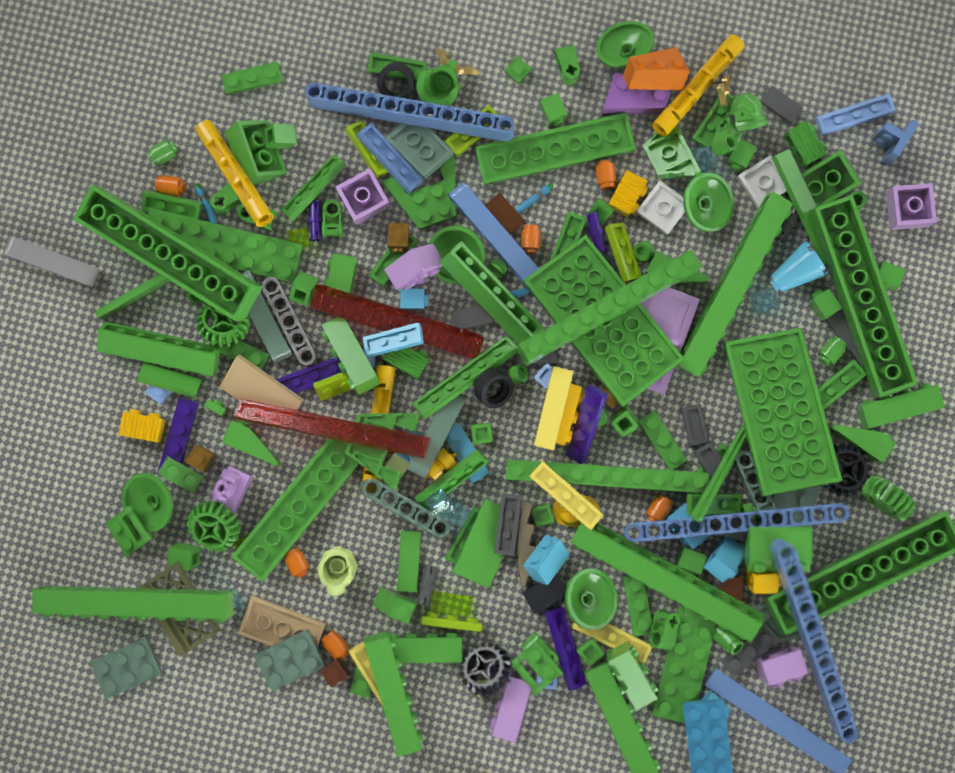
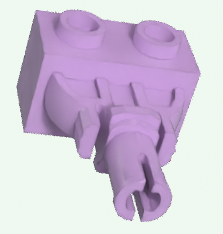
M228 466L227 469L225 468L222 471L220 480L211 494L212 502L217 500L219 504L224 503L226 508L231 507L232 513H237L253 476Z

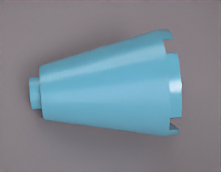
M807 241L802 243L771 275L772 280L769 282L775 291L780 290L784 292L828 274L817 253L814 250L810 251L808 248L810 244Z

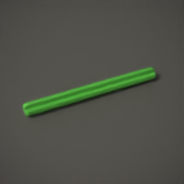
M744 425L737 432L691 514V518L696 522H700L705 516L747 440Z

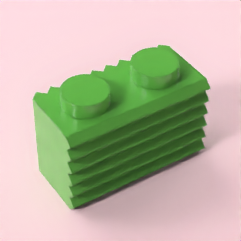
M808 120L784 134L786 142L803 169L822 159L827 154L825 143L819 141L816 136L817 130L815 126L809 124Z
M409 347L386 353L383 360L419 380L430 358L427 357L428 353L418 348L416 351Z

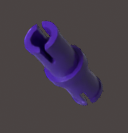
M312 201L309 204L308 224L310 225L311 242H315L316 237L317 242L323 241V218H321L320 201H316V204Z
M598 211L586 214L590 229L588 233L589 236H592L593 244L599 252L608 250L603 236L604 228H601Z

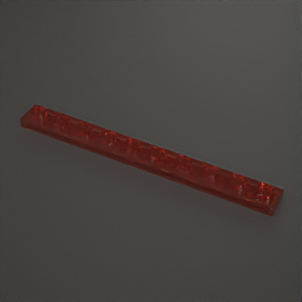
M241 398L234 413V417L237 420L426 459L431 443L430 437Z

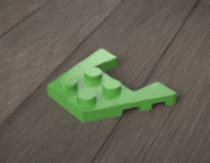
M454 156L439 167L443 181L412 191L409 194L405 193L404 188L394 177L382 180L383 185L419 230L456 218V206L448 197V194L455 189Z
M357 414L345 453L388 484L389 487L397 490L402 472L385 467L383 463L395 427L399 426L416 431L421 414Z

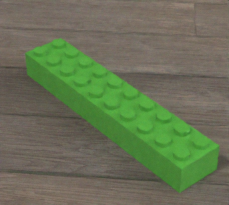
M91 184L73 220L234 321L245 320L263 286L103 187Z
M853 194L809 210L853 341L860 356L862 367L867 374L866 378L873 397H883L917 385L918 382Z
M937 511L805 575L819 619L954 554L955 526L948 511ZM798 584L794 587L793 591L798 588ZM783 586L778 588V594H765L761 596L780 634L788 635L798 630Z

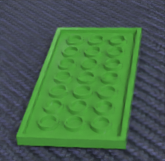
M584 235L523 281L555 324L626 285L587 235ZM641 303L570 342L621 408L685 360Z
M802 328L725 342L723 345L762 497L841 482L840 469Z

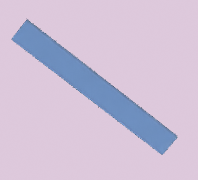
M714 668L705 682V686L834 773H845L852 762V759L718 669Z

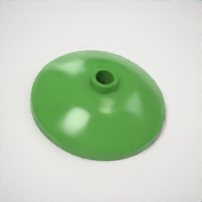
M626 21L618 23L607 29L600 36L596 46L598 58L608 67L626 68L629 57L651 53L655 42L652 30L641 22Z
M702 173L701 176L692 178L685 189L683 197L684 210L688 220L697 229L704 232L721 230L729 223L733 215L734 197L732 190L721 176L715 173Z
M457 225L444 227L436 232L429 241V244H434L442 259L462 241L483 264L485 263V248L481 239L476 233L466 227ZM443 266L439 268L440 272L436 274L439 279L450 284H460Z
M150 473L136 474L126 482L122 493L123 508L133 504L136 509L135 513L147 532H156L163 529L169 523L173 512L172 497L164 482Z
M589 568L577 572L570 579L565 594L566 607L570 617L578 626L584 629H601L610 623L616 613L618 599L615 585L610 577L601 570Z

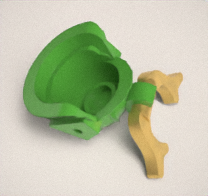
M438 48L436 53L439 55V62L442 65L434 69L429 68L419 74L416 84L417 93L422 102L450 106L455 101L462 85L458 84L456 73L478 76L480 71L469 64L466 67H461L456 61L449 60L450 53Z
M724 76L722 84H718L716 87L720 99L719 106L723 109L728 108V111L725 112L726 114L735 115L736 129L738 131H746L768 124L769 120L762 111L760 100L750 93H742L733 98L730 94V76Z

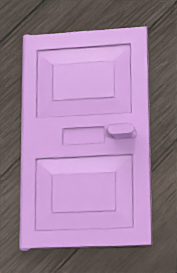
M669 287L641 304L680 352L700 299ZM674 368L647 389L664 395Z

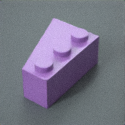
M615 72L602 115L625 112L638 115H660L666 108L671 90L628 89L623 79V74Z

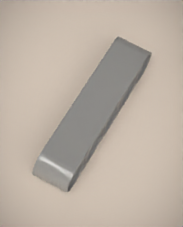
M13 236L9 237L3 251L5 256L93 288L100 269Z
M274 277L266 278L262 283V289L295 355L304 366H313L317 362V354L282 285ZM276 283V290L269 292V284ZM280 300L286 302L283 309H277L276 307L277 302ZM294 318V324L287 327L285 325L286 319ZM303 335V342L295 344V336ZM306 352H311L312 359L304 362L303 355Z

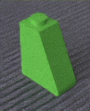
M380 586L373 606L387 616L408 624L418 601Z

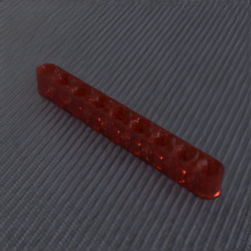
M318 284L314 287L310 306L316 310L382 331L420 323L424 344L472 359L480 354L484 343V338L480 334L326 285Z

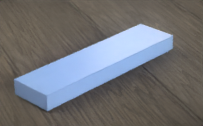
M889 93L818 116L815 120L822 137L896 112Z

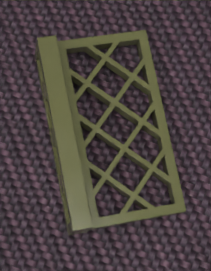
M179 561L138 587L159 589L156 581L160 580L165 582L164 589H169L171 583L178 585L177 589L185 587L196 590ZM173 569H176L179 574L178 581L171 579ZM169 617L167 620H157L179 657L221 631V628L213 619L199 622L198 629L190 627L191 618H187L185 625ZM208 622L213 631H203V623ZM189 631L197 633L195 643L190 639Z

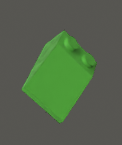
M843 149L801 174L816 207L830 203L862 183Z

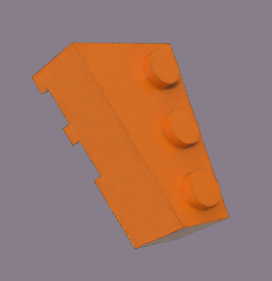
M674 47L629 57L623 79L628 89L683 90L690 70L678 48Z

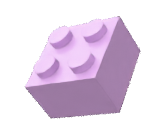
M370 168L336 186V190L356 226L391 208L388 199Z
M933 183L893 186L886 191L890 230L930 227L937 222Z
M429 244L409 250L384 270L396 290L402 288L408 290L414 285L418 287L426 282L425 278L428 276L432 277L439 273V268L442 267L440 264L442 258L434 244Z
M791 645L762 654L754 661L760 681L768 686L772 685V688L782 686L784 681L790 679L791 681L801 680L803 675L808 674L801 650Z

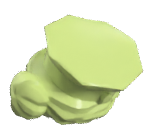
M335 546L333 549L324 552L322 560L318 565L320 581L323 585L327 586V592L332 596L342 595L345 592V587L351 583L355 576L358 564L352 551L341 546Z

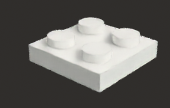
M771 155L737 176L757 208H759L766 193L774 191L782 195L787 192Z
M659 180L636 213L665 235H668L685 212L683 197Z

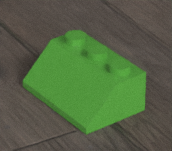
M268 120L237 121L224 131L232 154L236 157L253 185L261 184L287 174L279 150L266 148L265 128L270 126Z
M749 527L744 549L747 572L778 573L770 550L772 542L776 539H783L796 549L803 572H809L812 562L811 527ZM786 547L781 550L780 554L784 553ZM792 566L787 569V572L792 569Z

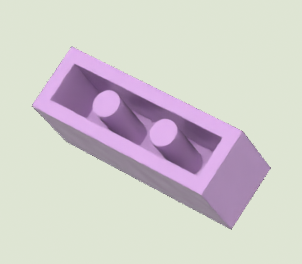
M510 675L508 677L511 679V682H505L506 689H500L503 690L502 698L497 699L495 710H498L496 718L492 717L489 729L492 730L493 737L516 743L531 688L523 678Z

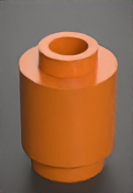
M610 160L599 161V165L595 166L600 190L616 188L615 164L610 163Z
M162 175L155 180L156 192L177 197L185 193L186 183L183 182L181 177Z
M524 225L523 230H521V248L526 254H536L537 251L541 250V231L538 225Z
M661 494L658 498L655 497L646 512L648 515L647 519L651 522L665 520L673 507L671 506L674 502Z
M298 547L285 554L284 562L292 577L297 576L299 579L309 573L308 569L311 567Z
M334 629L321 639L324 643L323 647L334 660L338 658L341 661L349 654L348 649L350 646L339 632L336 633Z

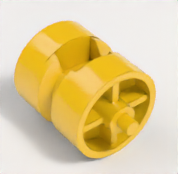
M444 447L441 448L425 479L430 477V479L433 478L436 481L456 466L457 463L454 460L457 453L449 454Z

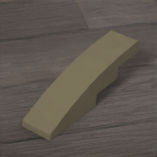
M527 502L523 503L517 541V561L520 584L522 586L526 585L529 575L523 564L536 548L529 545L534 525L527 524L532 504Z

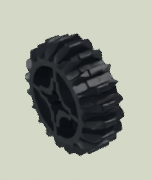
M840 443L839 447L833 445L840 473H842V467L848 466L847 473L841 474V477L852 484L845 487L838 483L823 485V487L827 488L830 486L829 493L836 491V496H841L842 493L844 497H849L850 493L857 495V490L860 492L863 490L862 485L866 482L865 478L872 476L867 474V471L873 468L866 465L871 460H864L866 453L862 452L859 454L860 447H856L853 450V444H848L847 447L845 443ZM847 454L853 459L845 462L843 459H839L838 455ZM857 465L859 470L858 476H856L854 472L855 467Z
M488 642L485 645L481 643L480 648L473 645L474 651L467 650L469 656L462 657L465 664L459 665L463 670L459 673L463 678L461 680L462 684L466 685V689L469 692L472 691L473 695L477 696L479 694L482 698L486 694L492 697L493 692L500 694V688L506 689L505 682H511L508 676L514 675L511 670V656L499 644L493 645L491 642ZM488 656L497 657L495 659L491 658L489 660H485V657ZM485 665H486L487 668H488V670H487L488 675L485 673V672H486V671H485V669H486ZM487 679L489 681L483 684L476 683L478 680L482 681Z

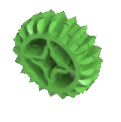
M203 304L202 309H198L196 328L199 331L200 337H204L206 343L211 341L212 346L219 343L220 348H222L223 344H227L230 347L231 342L237 345L238 339L243 340L244 334H248L250 315L248 313L245 320L239 321L235 326L233 324L234 320L212 306ZM210 318L213 319V326L211 328L207 325Z
M871 476L863 485V490H861L863 496L871 504L897 520L906 521L916 508L915 502L906 492L892 484L889 480L879 476Z
M209 499L205 502H200L191 510L187 518L186 526L189 527L187 533L192 534L191 539L197 541L196 545L201 544L203 550L209 548L210 553L214 550L219 553L222 550L226 551L236 543L240 535V520L235 518L237 513H232L231 507L226 508L224 503L219 504L217 500L211 502Z

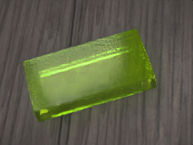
M433 591L431 611L470 617L473 596Z

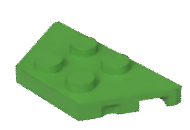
M677 125L667 137H663L655 132L653 137L648 139L643 145L659 179L698 177L702 175Z

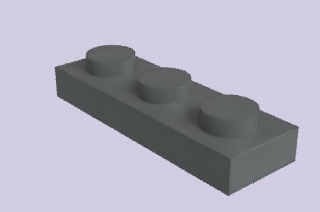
M502 493L494 552L496 554L516 556L523 501L522 495Z
M766 622L761 626L752 642L744 640L743 648L735 655L727 654L721 660V663L736 677L775 645L781 637Z

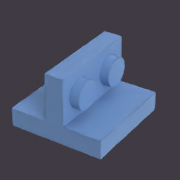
M912 119L900 130L887 122L874 134L872 140L879 147L888 149L880 161L882 164L888 166L901 154L920 123Z

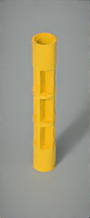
M730 34L669 106L652 123V127L659 135L663 137L669 135L711 84L715 82L718 76L743 50L745 45L741 38Z
M211 120L200 122L195 128L196 134L209 151L256 226L262 227L270 223L274 217L272 212L253 186L236 157L232 154Z
M376 365L375 373L380 385L373 388L374 394L370 414H389L395 367ZM364 468L362 481L365 479H375L382 483L381 479L376 477L367 468ZM370 482L366 485V491L373 493L375 486Z

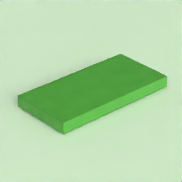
M484 498L452 572L489 588L504 555L494 553L500 505Z

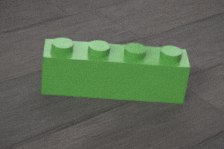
M343 314L322 324L324 332L321 334L326 344L331 343L332 348H330L333 357L335 359L339 358L341 361L338 366L343 375L348 374L347 382L351 390L356 389L358 395L380 385L376 373Z
M930 383L919 385V390L912 391L911 388L899 391L900 395L893 397V394L883 396L880 401L874 402L873 398L861 401L862 406L856 408L862 428L869 429L945 408L939 385L931 386Z
M436 632L426 633V636H418L417 633H405V636H397V633H388L389 637L393 636L396 648L393 649L395 656L399 655L401 663L462 662V636H458L457 632H447L446 636H438Z

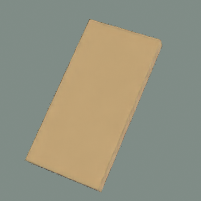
M240 354L236 356L220 385L221 389L283 432L287 430L304 401L299 395Z
M252 595L237 634L272 646L309 629L317 646H319L327 623Z

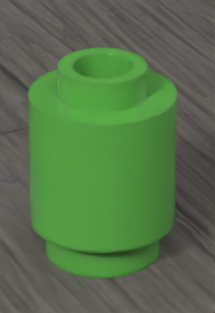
M165 139L151 147L147 154L153 164L157 166L176 157L178 148L173 140Z
M837 336L830 338L818 352L819 361L826 366L834 365L846 351L847 344Z
M719 626L715 629L714 640L727 653L735 655L743 648L744 643L742 639L735 633L722 629Z

